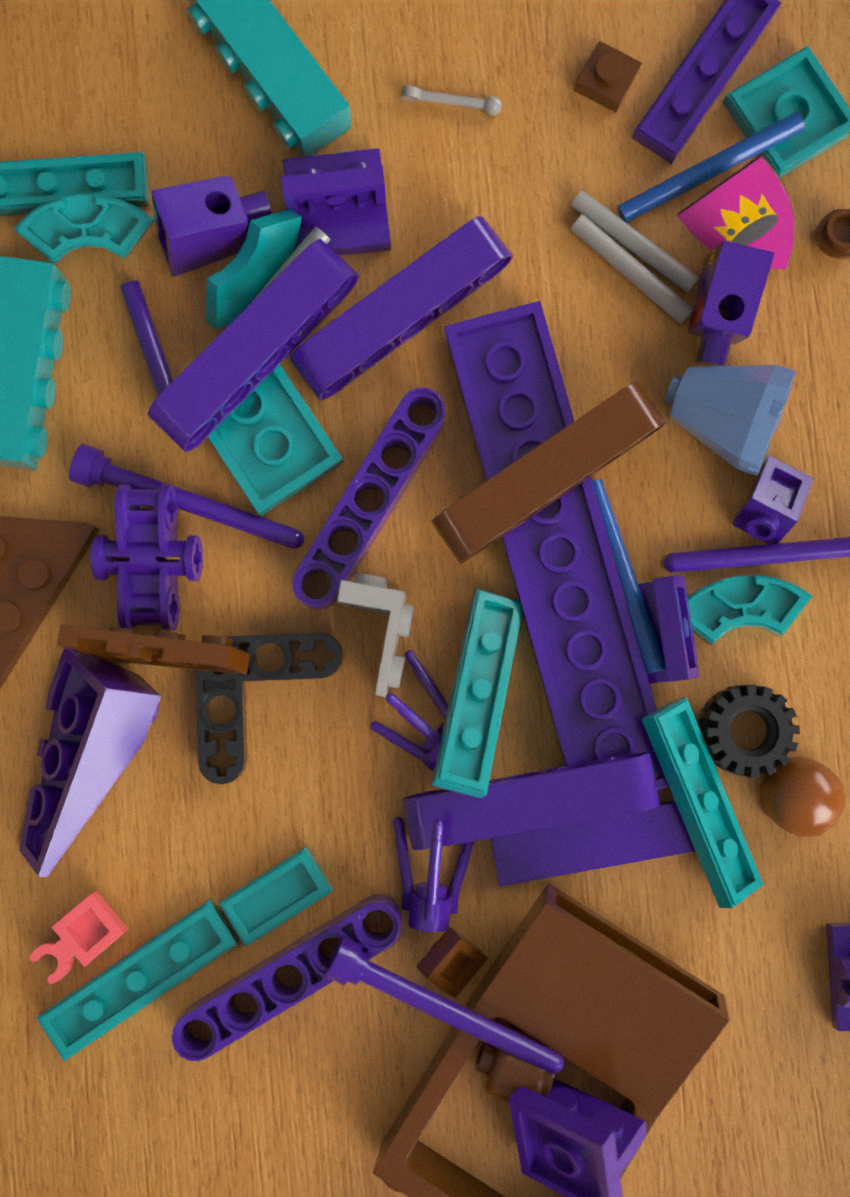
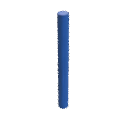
M794 112L617 206L621 219L628 223L804 131L805 124L799 112Z
M602 479L594 480L592 484L647 674L666 669L665 660Z

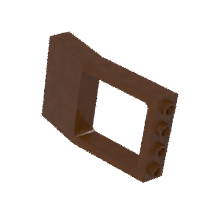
M550 883L546 885L465 1006V1008L490 1020L500 1017L508 1020L624 1095L626 1098L619 1109L644 1120L647 1134L669 1101L730 1021L725 995ZM453 1027L386 1134L379 1149L373 1174L382 1179L390 1189L402 1192L408 1197H505L418 1140L480 1039L458 1028ZM632 1159L630 1160V1162L628 1163V1165L626 1166V1168L624 1169V1171H623L622 1174L620 1175V1179H621V1177L623 1176V1174H624V1172L626 1171V1169H627V1167L629 1166V1164L631 1163Z

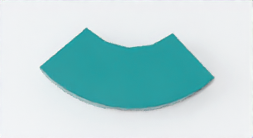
M79 194L60 197L42 204L25 216L13 230L53 263L60 262L71 251L87 246L106 248L122 258H127L154 224L155 218L137 206L117 198L96 194Z
M290 208L250 220L246 240L237 256L223 270L207 278L206 322L215 330L232 323L249 306L291 256L300 230L301 216Z
M749 575L725 578L710 583L687 597L693 633L708 645H711L727 631L742 626L761 627L777 636H782L813 595L790 582L778 578Z

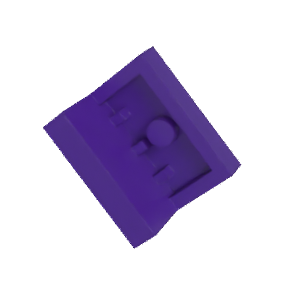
M380 148L282 159L284 176L281 177L286 208H291L301 216L300 230L293 252L315 226L331 239L327 245L338 256L391 250Z
M555 1078L547 1097L524 1086L519 1087L509 1099L522 1174L565 1197H623L620 1175L647 1136L645 1121Z

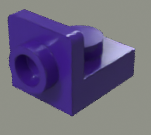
M769 455L762 464L747 501L735 515L732 524L755 539L762 540L768 544L779 543L798 522L814 478Z

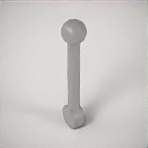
M414 86L402 87L401 98L406 101L418 102L421 100L483 109L490 116L499 114L502 109L501 100L494 95L486 99L424 91Z

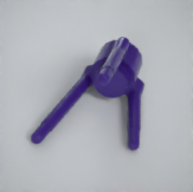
M411 650L406 651L404 655L444 719H446L449 704L414 652ZM388 693L386 701L425 737L421 743L425 749L377 721L371 723V729L420 759L433 771L436 766L444 724L441 722L434 729L431 728L395 694Z
M395 817L393 824L403 890L401 909L409 911L408 925L420 931H446L449 928L450 914H455L458 911L459 893L474 841L463 843L447 893V886L439 883L444 824L441 819H436L433 822L428 879L427 882L417 883L416 891H414L403 819Z

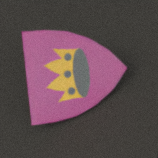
M762 154L677 213V217L687 229L711 251L725 240L775 252L771 269L787 268L794 244V213L788 191L776 171Z

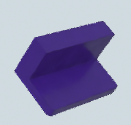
M668 576L653 579V582L638 584L666 665L664 670L647 674L649 684L700 677L685 577Z

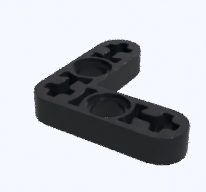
M323 633L223 636L233 639L232 647L243 651L241 644H250L247 651L250 654L248 664L250 674H218V672L196 670L198 764L200 772L205 779L222 785L233 782L246 769L248 756L245 682L323 679L331 677L339 671L344 659L342 646L335 638ZM300 641L298 652H312L316 650V643L322 641L327 650L334 651L335 658L334 660L327 661L325 670L321 671L317 670L315 662L298 661L301 672L292 673L294 653L290 643ZM274 643L284 651L285 659L284 664L279 670L269 673L259 667L257 653L265 644ZM220 695L230 698L235 704L236 709L232 721L225 725L213 722L208 713L210 702ZM236 729L237 740L226 739V753L236 757V765L227 768V775H221L219 766H211L210 762L212 756L219 754L220 739L209 741L208 731L224 733Z

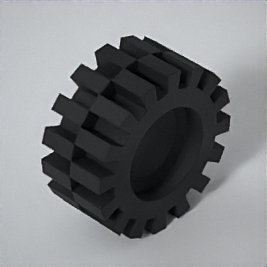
M735 685L728 687L726 691L716 693L714 701L707 702L703 708L706 711V715L704 718H699L698 725L703 727V738L712 760L718 763L716 766L732 774L751 778L760 777L761 774L771 775L777 772L775 767L778 765L785 766L791 760L787 757L788 752H796L798 743L793 742V735L800 734L799 725H793L792 718L797 717L794 708H787L785 705L788 700L781 694L772 693L773 689L756 685ZM747 710L759 714L766 725L764 741L753 750L739 748L733 742L730 735V725L734 717Z

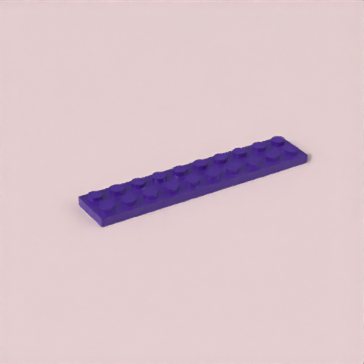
M541 301L444 326L445 338L485 481L574 422ZM590 477L503 536L502 542L517 596L522 606V614L565 766L626 754L649 752L657 790L669 787L641 719L657 710Z

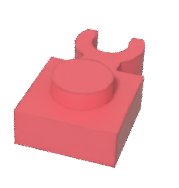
M96 890L51 927L60 937V940H50L43 943L32 952L29 959L34 963L45 954H51L56 957L58 961L57 970L46 979L49 984H53L69 973L73 966L74 956L85 967L129 928Z

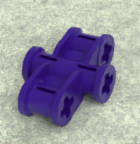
M120 484L117 487L114 499L116 540H110L106 535L94 537L90 554L93 576L96 580H107L110 575H118L117 617L120 628L133 630L135 626H162L164 631H175L180 615L178 576H186L189 581H199L203 569L201 539L197 535H189L187 540H177L178 504L173 485L163 484L160 489H132L129 484ZM152 505L154 509H140L139 506ZM116 557H129L130 559H117ZM165 557H179L180 559H166Z

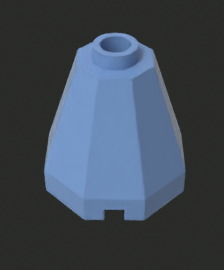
M778 365L688 367L682 378L678 376L673 377L665 398V405L672 407L670 412L671 420L737 470L758 476L771 445V439L774 432H776L796 371Z

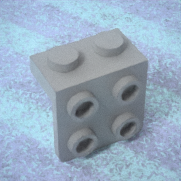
M355 573L354 582L341 580L338 602L344 607L390 615L375 693L376 696L386 697L390 687L400 688L405 658L396 656L399 636L409 638L414 605L405 604V591L388 589V582H386L385 578Z

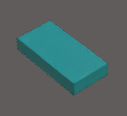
M305 846L222 899L219 905L246 947L331 893L333 887L309 848Z

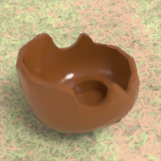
M803 756L788 757L791 760L785 766L778 765L775 767L777 772L771 775L765 774L760 785L761 807L764 813L779 827L791 834H795L797 837L820 836L836 825L845 808L846 795L843 792V785L827 766Z

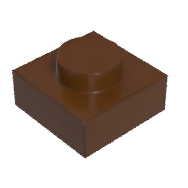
M599 40L576 81L574 91L617 113L639 73L642 62Z
M449 927L441 938L433 944L430 951L416 967L426 979L456 998L487 961L488 957L476 945Z

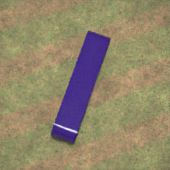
M483 216L473 218L303 342L290 356V362L318 399L325 400L339 392L494 278L511 262L513 255Z
M319 239L311 243L155 399L148 410V417L184 452H189L199 446L346 298L359 279L358 273L323 240Z
M416 388L409 391L403 397L296 570L293 577V590L296 597L306 606L320 610L329 608L336 603L341 580H351L440 435L444 426L445 404L441 396L434 390ZM417 406H427L435 412L436 418L431 424L419 426L414 424L408 415ZM393 447L403 448L409 453L411 458L400 469L390 468L382 461L383 455L388 449ZM366 489H376L384 496L383 505L374 512L363 511L356 505L358 495ZM340 531H350L358 537L356 549L348 555H338L331 550L330 543L332 537ZM314 573L327 574L331 580L329 592L320 599L309 598L305 593V582Z
M649 752L626 754L489 780L487 794L482 799L444 788L402 798L412 850L430 849L433 822L436 819H441L444 824L443 847L631 814L660 806Z
M375 894L369 896L192 1003L179 1018L172 1031V1043L175 1051L188 1061L206 1059L333 982V980L324 976L330 958H327L322 953L320 943L326 938L336 937L341 939L344 936L363 945L362 951L370 955L369 959L386 950L396 942L400 934L401 911L399 905L393 898L386 895ZM382 910L388 913L393 924L386 932L374 933L366 927L364 917L370 911ZM282 965L295 966L301 972L303 981L296 986L284 985L278 979L276 974L277 968ZM239 992H246L252 995L256 1000L257 1010L251 1013L239 1011L234 1006L233 995ZM201 1020L207 1023L211 1029L212 1038L207 1040L195 1038L190 1033L189 1021Z

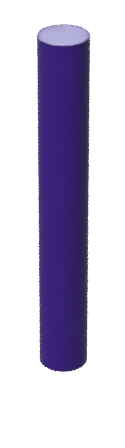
M130 281L121 285L120 289L157 396H159L173 382V378L140 283L138 281Z

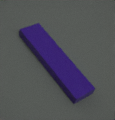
M725 0L633 133L632 139L672 164L768 26L782 2L779 0Z
M675 801L660 803V806L646 811L490 838L499 886L695 852Z

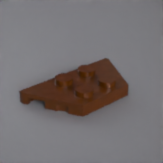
M0 516V689L93 542L94 537L98 534L100 529L94 525L83 522Z

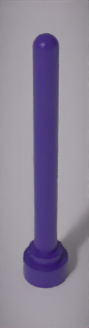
M84 443L76 450L69 469L70 481L89 488L93 487L94 484L103 486L104 483L116 487L120 484H129L132 489H160L163 484H167L113 465L111 458L104 456L103 450ZM174 486L178 509L291 549L301 547L304 542L302 532L297 529Z
M850 537L670 553L664 558L663 566L668 572L677 573L850 557Z
M342 936L326 968L325 977L343 986L347 981L354 985L361 981L548 1073L556 1074L562 1070L564 1061L559 1053L369 961L370 955L362 951L363 945Z

